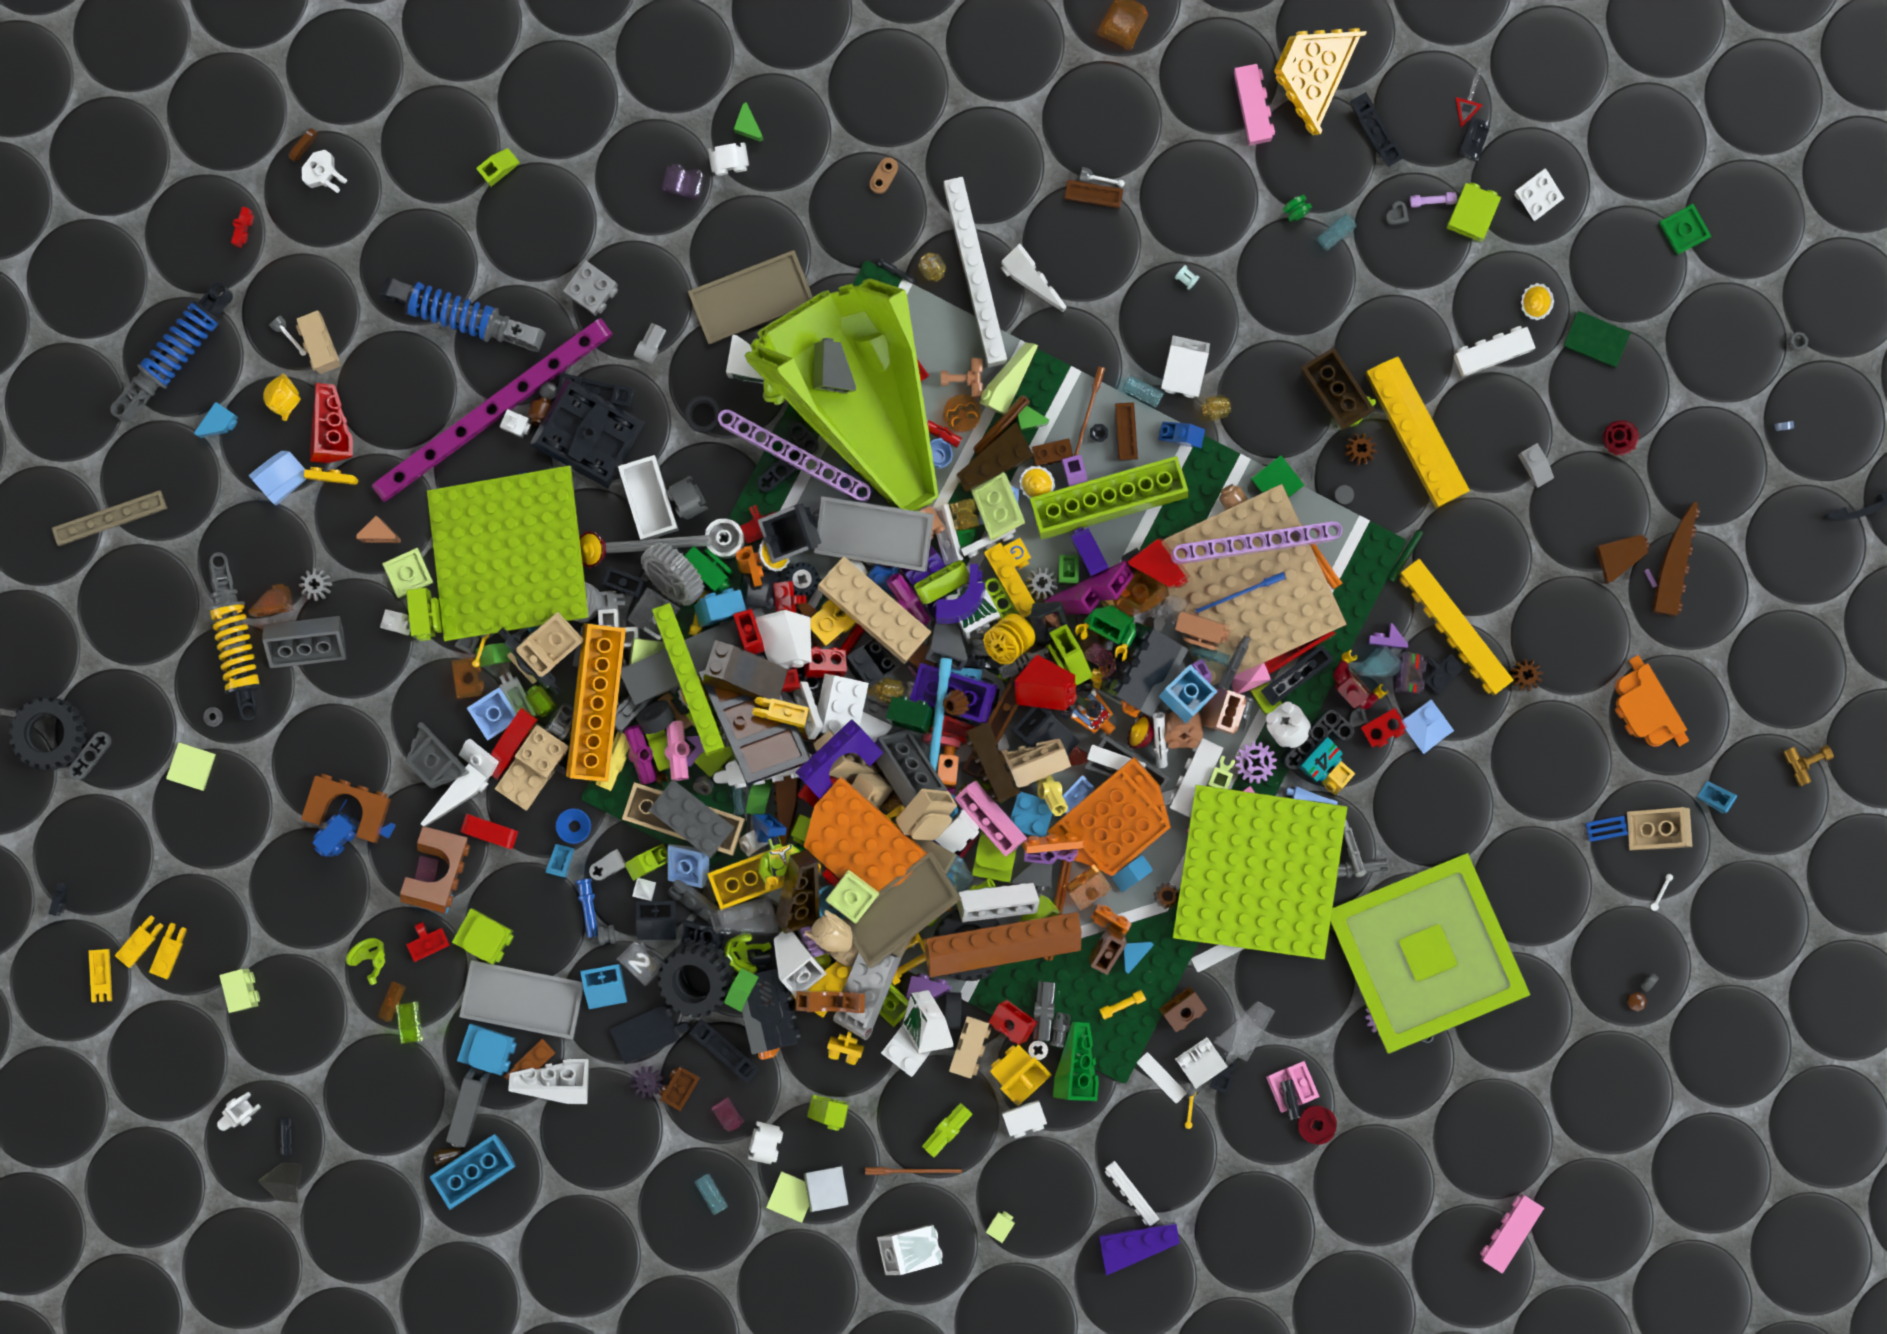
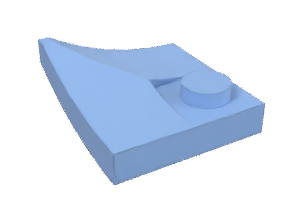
M1431 699L1403 719L1407 726L1405 730L1423 754L1454 731Z

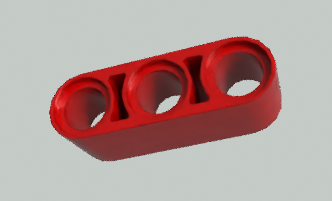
M469 814L465 815L460 832L508 849H513L519 832Z

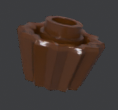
M956 689L955 691H950L943 700L942 705L946 713L960 716L968 710L969 702L964 692Z
M1162 883L1161 886L1156 887V891L1153 894L1155 896L1154 901L1157 902L1158 906H1162L1164 909H1172L1173 905H1177L1179 890L1176 889V885Z

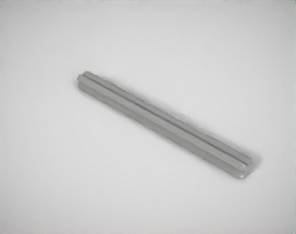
M702 535L605 543L606 553L646 551L653 544L659 542L662 544L666 543L668 546H672L673 549L710 546L711 536Z

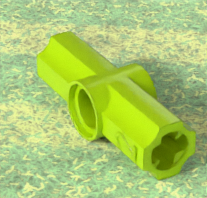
M960 1103L935 1128V1132L922 1147L935 1157L947 1142L949 1143L958 1134L960 1128L972 1116V1113Z

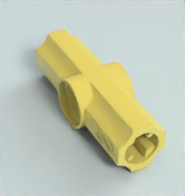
M618 731L612 744L608 782H596V785L610 791L616 782L618 773L622 771L627 758L626 754L629 745L624 733Z
M1052 775L1035 781L1038 786L1039 798L1045 799L1050 811L1055 816H1061L1064 812H1067L1068 805L1062 796V786L1059 781H1054Z

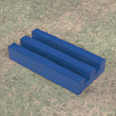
M1624 816L1585 823L1589 842L1628 835ZM1619 820L1621 823L1619 825L1591 830V826L1604 824ZM1622 828V832L1597 837L1592 836V833Z

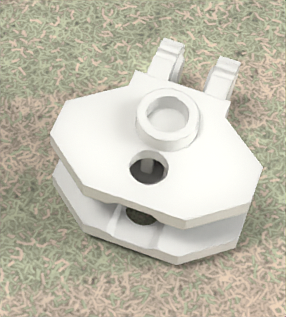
M326 150L314 152L302 167V181L310 188L324 185L338 193L340 191L339 187L330 182L333 177H336L341 183L345 184L347 182L335 170L334 157Z
M249 1092L237 1100L233 1098L226 1104L227 1107L222 1112L224 1117L217 1122L218 1129L225 1131L231 1126L236 1127L239 1124L244 1126L251 1120L250 1116L260 1109V1105L257 1104L255 1107H252L247 1101L251 1097Z

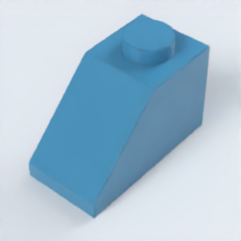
M215 402L194 434L203 438L227 433L229 430L234 429L238 417Z

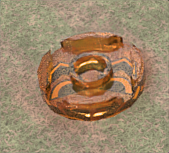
M965 394L955 395L948 400L944 407V421L955 432H969L976 428L980 422V405L971 396Z

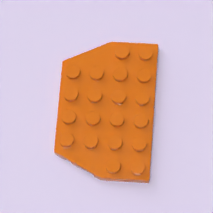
M1133 757L1072 808L1068 814H1065L1052 825L1047 832L1056 835H1066L1069 832L1079 834L1083 840V848L1077 849L1078 855L1074 861H1080L1091 866V868L1101 870L1113 876L1170 829L1171 825L1160 785L1140 762Z
M842 776L815 804L804 847L839 879H842L845 873L850 870L878 892L898 876H904L908 868L928 854L908 835H904L896 824ZM909 873L906 877H904L894 886L901 884L911 873Z

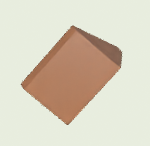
M377 516L357 534V539L361 542L401 543V539Z

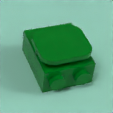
M693 546L684 557L688 558V561L693 564L692 566L697 569V573L701 575L700 579L716 594L722 593V591L730 586L728 583L730 580L724 572L731 575L733 573L732 570L708 548L704 550L708 556H704Z

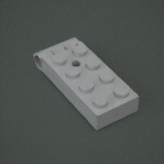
M858 953L843 991L864 993L865 1013L836 1011L833 1021L862 1039L867 1040L873 1032V1027L901 958L891 953L871 969L867 967L860 953Z

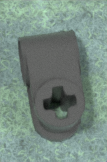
M562 704L551 716L545 730L547 732L551 731L562 741L571 728L574 708L570 704Z

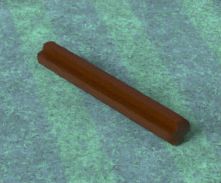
M1024 395L1020 396L973 447V450L979 455L992 444L1028 405L1029 399Z

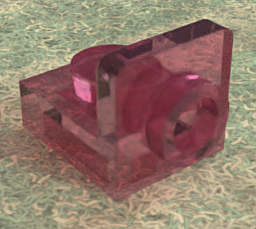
M728 1097L712 1107L722 1126L728 1132L737 1129L744 1122Z

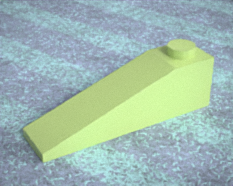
M1025 342L987 385L981 394L979 403L996 413L1005 414L1015 397L1038 345Z

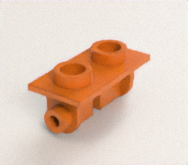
M1098 904L1090 917L1093 919V922L1105 928L1107 923L1111 924L1110 927L1125 935L1131 926L1126 917L1118 916L1105 905Z

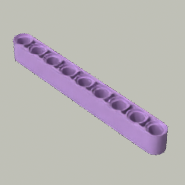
M723 410L719 413L718 421L724 429L856 501L866 502L869 500L871 491L865 483L731 410ZM725 415H731L732 421L729 424H724L722 418ZM747 424L749 426L748 432L741 433L739 431L740 425ZM757 434H765V441L757 442ZM774 443H782V450L774 451L772 449ZM791 452H798L800 454L799 459L796 461L789 458ZM815 461L817 463L816 468L813 470L807 469V462ZM832 470L834 473L833 477L825 479L823 477L824 471ZM848 479L851 482L850 486L842 488L840 486L841 480ZM860 488H864L868 492L863 498L857 496V491Z
M1326 522L1180 544L1172 550L1171 559L1176 564H1186L1332 542L1341 536L1342 526L1338 522ZM1329 527H1333L1336 530V536H1331L1328 533ZM1310 530L1317 532V539L1310 537ZM1291 533L1298 535L1299 540L1297 542L1291 540ZM1272 536L1279 538L1280 543L1278 545L1271 541ZM1254 538L1260 540V547L1253 545L1252 540ZM1235 541L1240 542L1242 550H1236L1233 543ZM1215 544L1223 547V553L1215 551ZM1196 547H1201L1204 550V556L1196 554ZM1177 550L1184 551V559H1180L1177 557Z

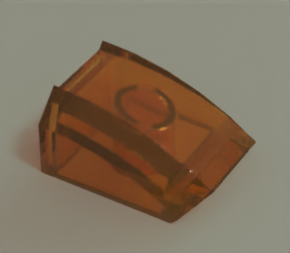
M1114 0L1098 29L1097 35L1105 37L1131 51L1149 16L1145 6L1133 0Z
M1137 570L1123 592L1113 602L1115 608L1130 617H1134L1161 603L1169 596V592L1165 584Z

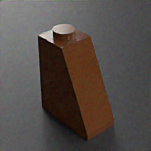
M1643 534L1596 547L1605 584L1613 582L1648 553L1649 542L1647 538H1644Z

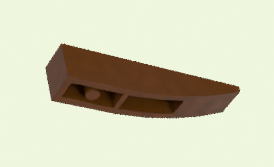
M1698 502L1690 504L1670 539L1658 574L1652 613L1675 617L1682 611L1683 602L1680 599L1681 594H1684L1686 590L1684 577L1688 575L1690 567L1687 564L1688 556L1691 557L1693 545L1690 544L1691 539L1696 534L1694 522L1695 519H1698L1700 508H1697Z
M791 775L783 777L784 780L772 782L773 785H776V793L773 794L774 804H777L778 812H775V818L787 828L786 835L779 836L782 846L788 845L791 836L789 834L793 827L798 807L800 777L791 779Z

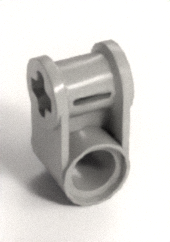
M616 849L590 867V876L595 880H603L623 869L626 862L618 849ZM595 867L603 868L602 876H594Z

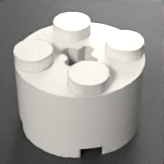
M735 143L717 146L715 151L711 148L708 149L711 170L715 172V175H727L728 170H734L736 173L747 171L746 167L749 166L745 143H741V147L736 146Z
M717 519L706 529L705 535L711 536V545L707 546V548L718 558L730 559L735 557L736 553L745 544L743 531L733 520ZM722 535H724V536H728V535H729V537L727 538V539H728V542H726V543H725L724 541L721 542V541H722L721 536H722Z
M1285 702L1266 716L1267 729L1280 746L1295 748L1307 740L1311 725L1298 706L1291 702Z
M757 1121L756 1125L759 1127L758 1129L754 1128L749 1147L752 1155H748V1159L771 1165L772 1162L777 1160L778 1151L776 1146L777 1143H781L783 1132L779 1126Z

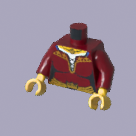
M1349 650L1342 654V661H1340L1333 673V680L1336 689L1354 709L1359 706L1366 710L1375 704L1378 699L1384 697L1388 690L1386 692L1381 690L1383 684L1376 687L1373 693L1349 668V663L1357 659V655L1351 657L1350 653L1352 650Z

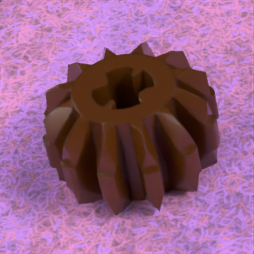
M1358 433L1354 434V439L1351 437L1348 439L1350 444L1345 445V448L1350 450L1345 455H1352L1349 459L1350 462L1357 459L1356 465H1360L1361 460L1364 465H1367V459L1370 461L1374 459L1371 454L1377 453V450L1371 449L1377 445L1376 442L1370 444L1373 437L1370 436L1366 440V433H1362L1361 439ZM1363 445L1365 448L1359 453L1356 446L1360 447Z
M1523 659L1522 664L1520 662L1515 663L1518 669L1511 668V671L1516 673V675L1511 677L1517 680L1513 685L1516 686L1520 683V691L1526 686V690L1529 692L1531 691V686L1535 689L1538 688L1536 682H1542V679L1537 676L1543 675V671L1537 672L1540 665L1538 664L1533 667L1534 660H1530L1528 664L1527 660ZM1529 671L1528 675L1531 674V678L1525 680L1523 678L1525 676H1522V673Z

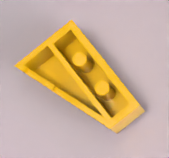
M836 961L824 970L827 974L806 991H842L853 967ZM817 1011L815 1013L823 1018L828 1011Z

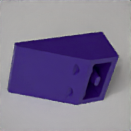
M930 546L927 571L901 568V570L914 588L917 582L941 570L946 565L936 550ZM944 595L939 599L946 600V597ZM937 600L924 604L933 618L936 616Z

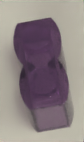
M672 164V167L667 166L662 191L699 200L705 176L701 174L702 171L691 169L686 171L683 170L682 166Z

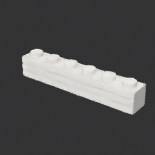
M1113 1161L1105 1167V1173L1108 1177L1111 1176L1114 1179L1112 1182L1116 1187L1119 1186L1121 1188V1194L1128 1197V1203L1131 1206H1135V1212L1138 1216L1142 1215L1144 1218L1142 1221L1145 1225L1151 1226L1158 1221V1216L1118 1164Z

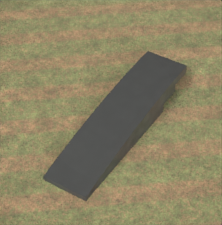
M761 607L752 610L755 620L756 617L764 616ZM734 619L684 640L697 675L700 671L706 669L715 640L743 649ZM666 649L621 669V678L634 706L680 687Z

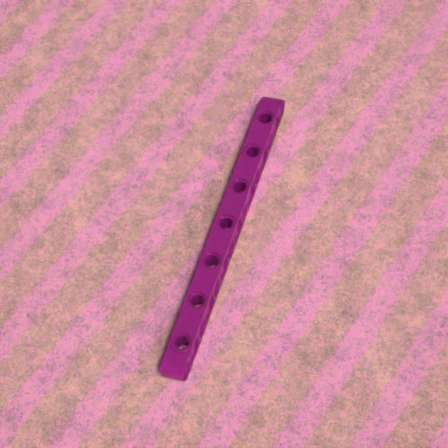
M602 318L596 320L377 480L372 485V488L383 502L389 500L504 416L507 409L511 411L537 392L541 385L552 381L605 342L613 333ZM583 338L590 340L589 345L586 347L580 346V341ZM556 360L559 362V366L556 369L549 368L551 361ZM522 383L528 384V389L525 392L518 390L519 385ZM490 406L497 407V411L493 415L488 414ZM460 428L466 429V434L463 437L457 436V431ZM429 451L435 452V457L432 460L426 459V454ZM403 473L404 480L397 483L395 481L396 475Z

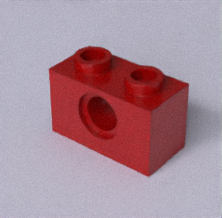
M752 608L733 614L743 649L754 655L764 652L763 640Z
M1006 1000L997 1006L989 1023L993 1025L996 1031L1004 1033L1011 1042L1019 1045L1028 1040L1037 1021ZM1010 1020L1014 1023V1027L1011 1026Z

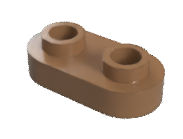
M888 157L880 162L870 180V188L874 193L883 194L888 190L898 172L896 160ZM891 164L892 168L887 170L885 165ZM881 180L883 184L877 186L876 181Z

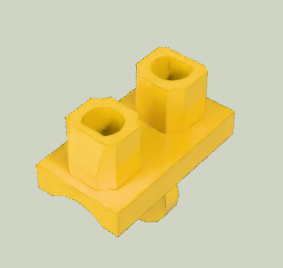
M848 1031L847 1036L839 1034L838 1038H830L827 1047L829 1049L828 1057L836 1060L839 1059L840 1052L848 1054L846 1062L855 1065L858 1059L861 1058L864 1046L857 1044L858 1039L852 1038V1032Z

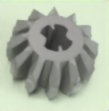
M1038 567L1037 575L1034 571H1031L1030 574L1033 578H1026V581L1032 583L1027 584L1026 588H1033L1029 592L1030 595L1037 592L1036 599H1039L1040 594H1042L1043 599L1046 600V593L1053 596L1054 594L1050 589L1057 590L1058 588L1056 585H1052V583L1058 582V579H1051L1055 574L1054 572L1047 575L1048 568H1045L1044 573H1041V569ZM1039 579H1044L1043 582L1046 580L1047 584H1045L1044 588L1037 586Z
M313 568L312 574L307 570L306 575L308 577L301 576L300 578L305 581V583L299 584V587L305 588L301 591V594H307V599L309 600L313 597L314 601H318L319 595L322 599H325L324 592L329 594L331 592L327 589V586H332V583L326 582L330 579V576H324L325 571L323 570L318 573L316 568ZM315 580L320 583L319 587L316 586L317 589L312 587V583L315 584Z

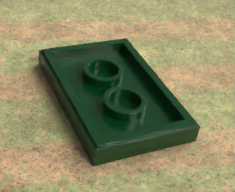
M1577 311L1563 347L1616 368L1631 332Z

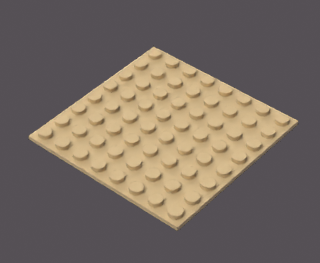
M1281 484L1164 540L1170 549L1173 550L1180 544L1299 527L1301 524ZM1296 533L1290 534L1292 541L1297 542L1299 540ZM1277 536L1271 537V541L1274 544L1278 545L1280 543ZM1254 538L1252 540L1255 547L1261 546L1259 539ZM1235 541L1233 543L1234 548L1242 550L1241 543ZM1215 544V551L1223 553V547ZM1310 545L1182 564L1190 574V577L1187 579L1189 582L1181 588H1170L1158 581L1176 623L1180 612L1187 611L1229 625L1228 629L1231 630L1228 641H1224L1223 644L1214 643V645L1219 646L1218 650H1211L1186 642L1194 662L1201 659L1204 660L1212 674V686L1220 683L1237 644L1241 642L1244 635L1251 638L1236 674L1347 625ZM1196 547V554L1204 556V550L1201 547ZM1176 551V555L1178 558H1185L1184 551ZM1281 572H1284L1286 579L1269 585V587H1259L1199 613L1195 611L1198 608L1257 585L1264 578H1269ZM1181 632L1183 638L1185 636L1191 637L1189 634Z

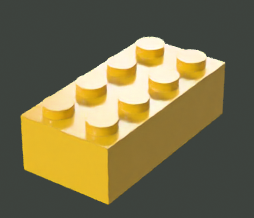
M764 853L707 873L721 910L783 887L784 880L778 882L776 889L773 885L770 886L769 890L765 889L766 883L758 872L760 860Z

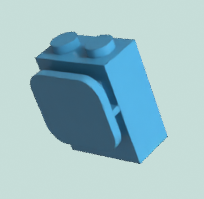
M469 1024L457 1061L490 1073L503 1075L504 1072L509 1070L511 1061H508L510 1053L514 1054L517 1043L514 1042V1037L475 1024Z

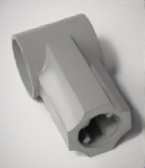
M651 323L643 341H640L634 356L652 364L657 356L658 347L666 330Z

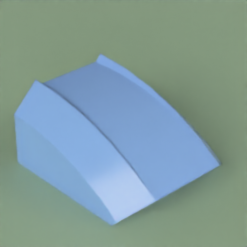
M280 451L249 475L276 506L306 480L304 477L305 468L288 451Z

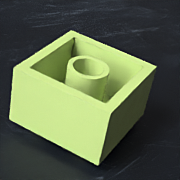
M241 969L220 975L229 1013L258 1006L260 997L258 991L254 990L253 983H255V977L253 972H250L249 969Z

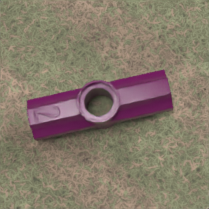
M900 573L890 576L886 583L897 597L898 603L924 626L928 624L931 618Z
M634 725L625 728L624 732L629 745L628 758L635 765L640 784L644 785L656 781L657 777L651 761L653 751L646 744L641 726Z

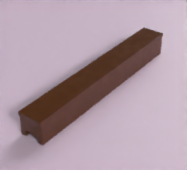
M1035 636L1034 644L1025 653L1031 652L1032 654L1047 647L1049 643L1038 644ZM1019 675L1012 676L988 720L998 743L1019 706L1016 703L1015 679ZM972 750L962 772L980 779L982 768L980 764L976 765L972 757L974 750Z

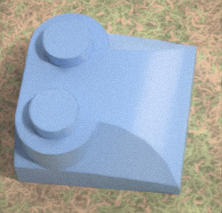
M500 687L467 707L487 740L505 730L517 714Z
M669 844L668 881L680 880L687 885L703 888L708 879L709 857L696 847Z

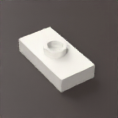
M471 739L464 743L459 753V756L487 778L492 776L499 761Z

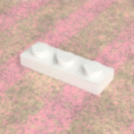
M949 504L934 508L945 527L943 532L937 534L944 564L949 565L955 561L963 560Z
M1013 529L995 540H991L987 536L962 548L963 557L968 556L969 559L980 554L979 550L983 548L988 550L1002 539L1003 542L1014 538L1013 534L1016 533V530Z
M800 682V689L795 690L793 695L797 705L809 708L804 728L808 739H816L823 728V723L820 720L808 682Z

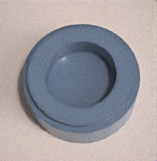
M1794 421L1775 423V430L1794 429Z

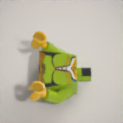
M779 836L768 840L771 851L762 854L758 872L766 883V890H769L771 885L775 889L777 888L778 882L785 879L790 855L801 852L792 844L782 847ZM818 863V873H820V864H819V863Z

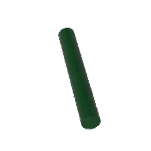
M1416 530L1387 578L1391 582H1395L1423 535L1421 531Z

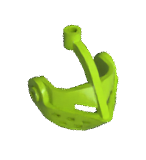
M749 933L737 935L726 943L725 956L729 957L731 960L729 965L733 966L736 972L739 973L742 968L754 974L757 972L756 965H752L749 962L747 950L761 949L765 952L771 950V944L767 942L765 944L746 945L745 942L752 940V936ZM735 951L741 959L738 960V958L734 954Z
M376 938L365 939L356 944L346 956V962L349 966H356L366 959L373 960L375 969L372 974L367 976L370 985L377 983L376 977L385 963L384 943ZM377 946L376 950L369 952V949Z

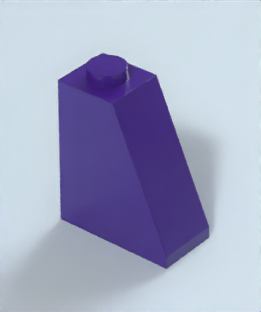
M1081 527L1073 531L1074 535L1071 536V540L1089 578L1108 569V564L1089 528L1084 530Z

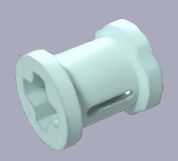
M1186 265L1175 276L1176 280L1179 279L1187 285L1188 290L1200 278L1198 275L1195 276L1190 272Z

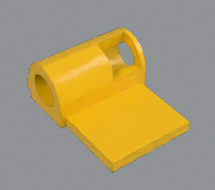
M830 599L822 605L820 611L810 618L811 631L825 646L842 632L844 634L856 624L851 617Z

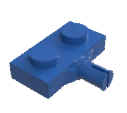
M875 563L867 577L881 589L894 595L886 581L893 574H897L900 567L892 566L889 568Z

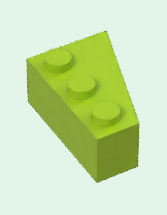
M812 1094L807 1117L828 1125V1129L839 1131L845 1125L850 1102Z

